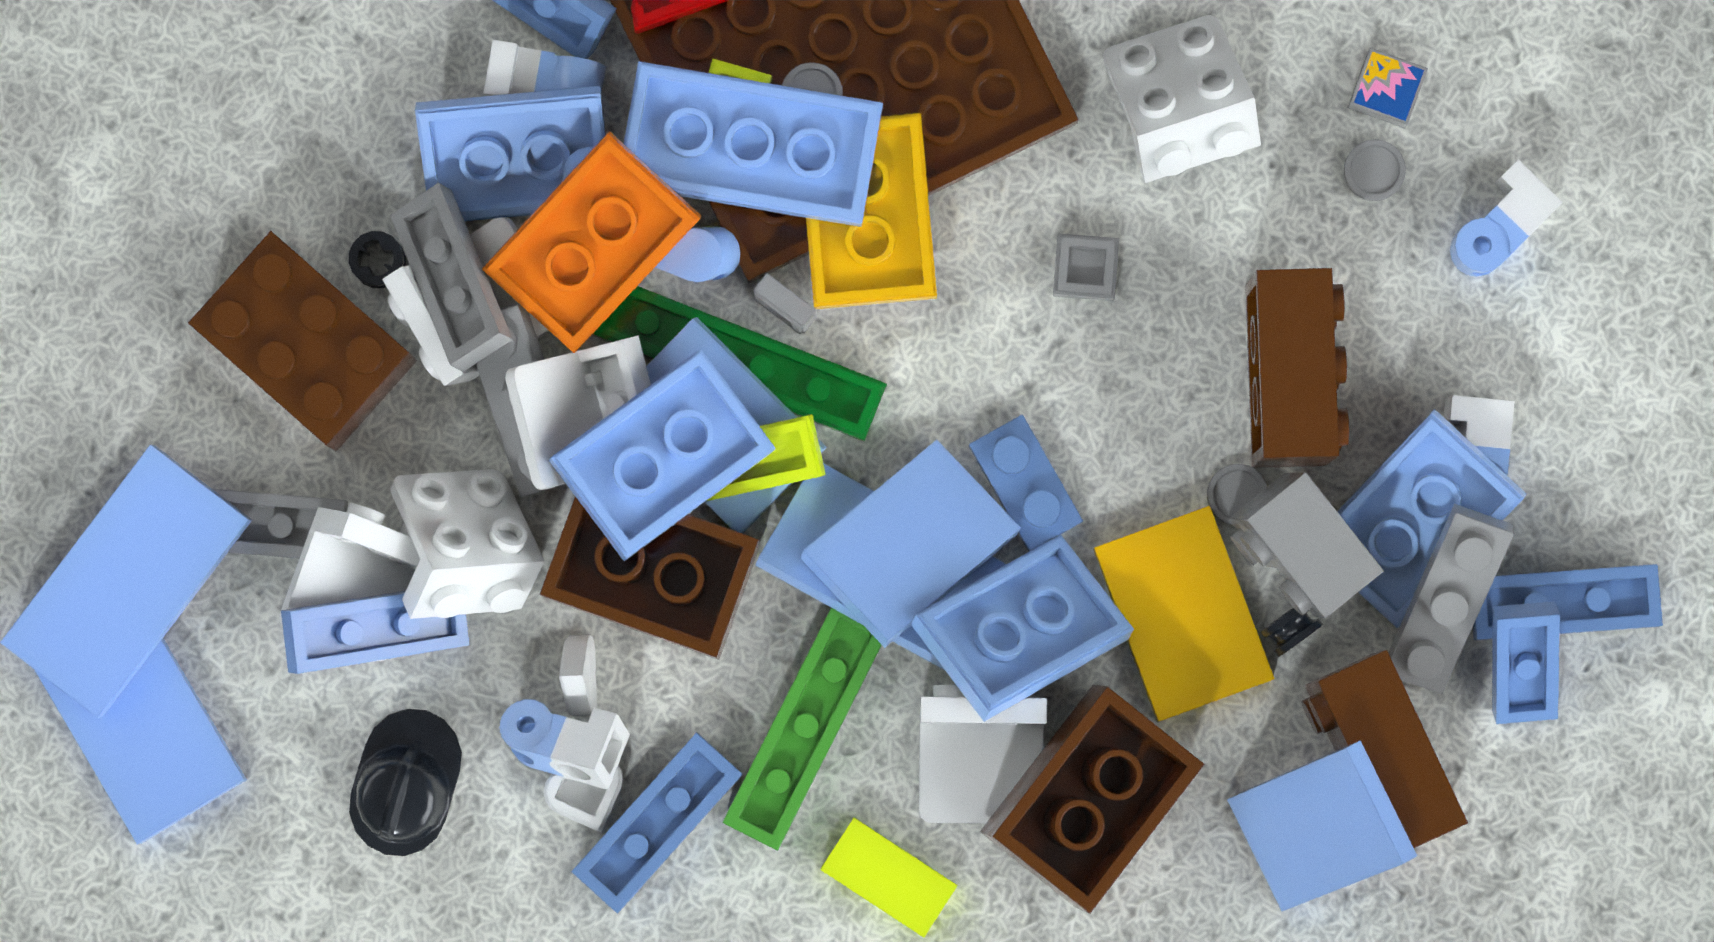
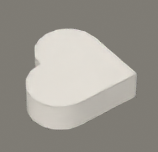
M591 634L569 635L565 639L559 679L567 711L572 716H591L594 707L597 708L595 644Z
M618 765L608 790L551 774L545 782L543 791L545 801L550 809L557 814L603 833L621 792L624 781L623 773Z

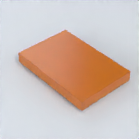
M609 131L483 266L482 270L567 348L575 353L700 220L701 215Z

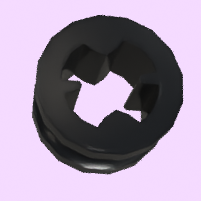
M370 231L360 235L353 242L349 250L348 263L352 273L364 285L371 288L384 289L387 287L382 279L398 268L406 266V255L402 246L392 235L382 231ZM375 244H380L385 253L394 254L392 266L384 264L388 271L380 276H375L370 267L361 266L362 255L370 256L366 249Z
M1293 607L1260 633L1264 638L1270 637L1275 640L1276 649L1274 652L1280 657L1314 633L1323 623L1319 618L1311 619L1307 613L1302 616Z

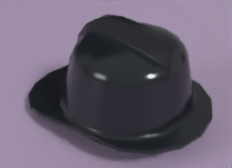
M405 709L388 715L375 726L365 744L350 794L349 814L355 832L367 846L384 855L407 856L422 851L438 837L446 821L460 774L462 751L456 733L443 718L428 710Z

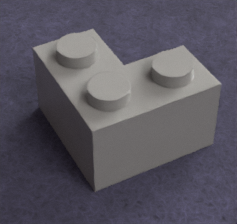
M1306 472L1284 473L1229 518L1237 530L1230 536L1237 549L1252 565L1258 562L1263 567H1272L1279 571L1286 580L1279 586L1280 591L1302 616L1310 610L1314 617L1326 619L1384 572Z

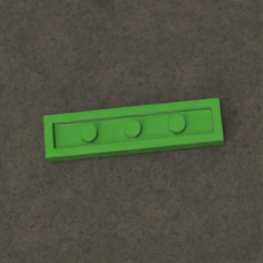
M833 608L830 609L722 823L777 851L779 850L882 646L864 625Z

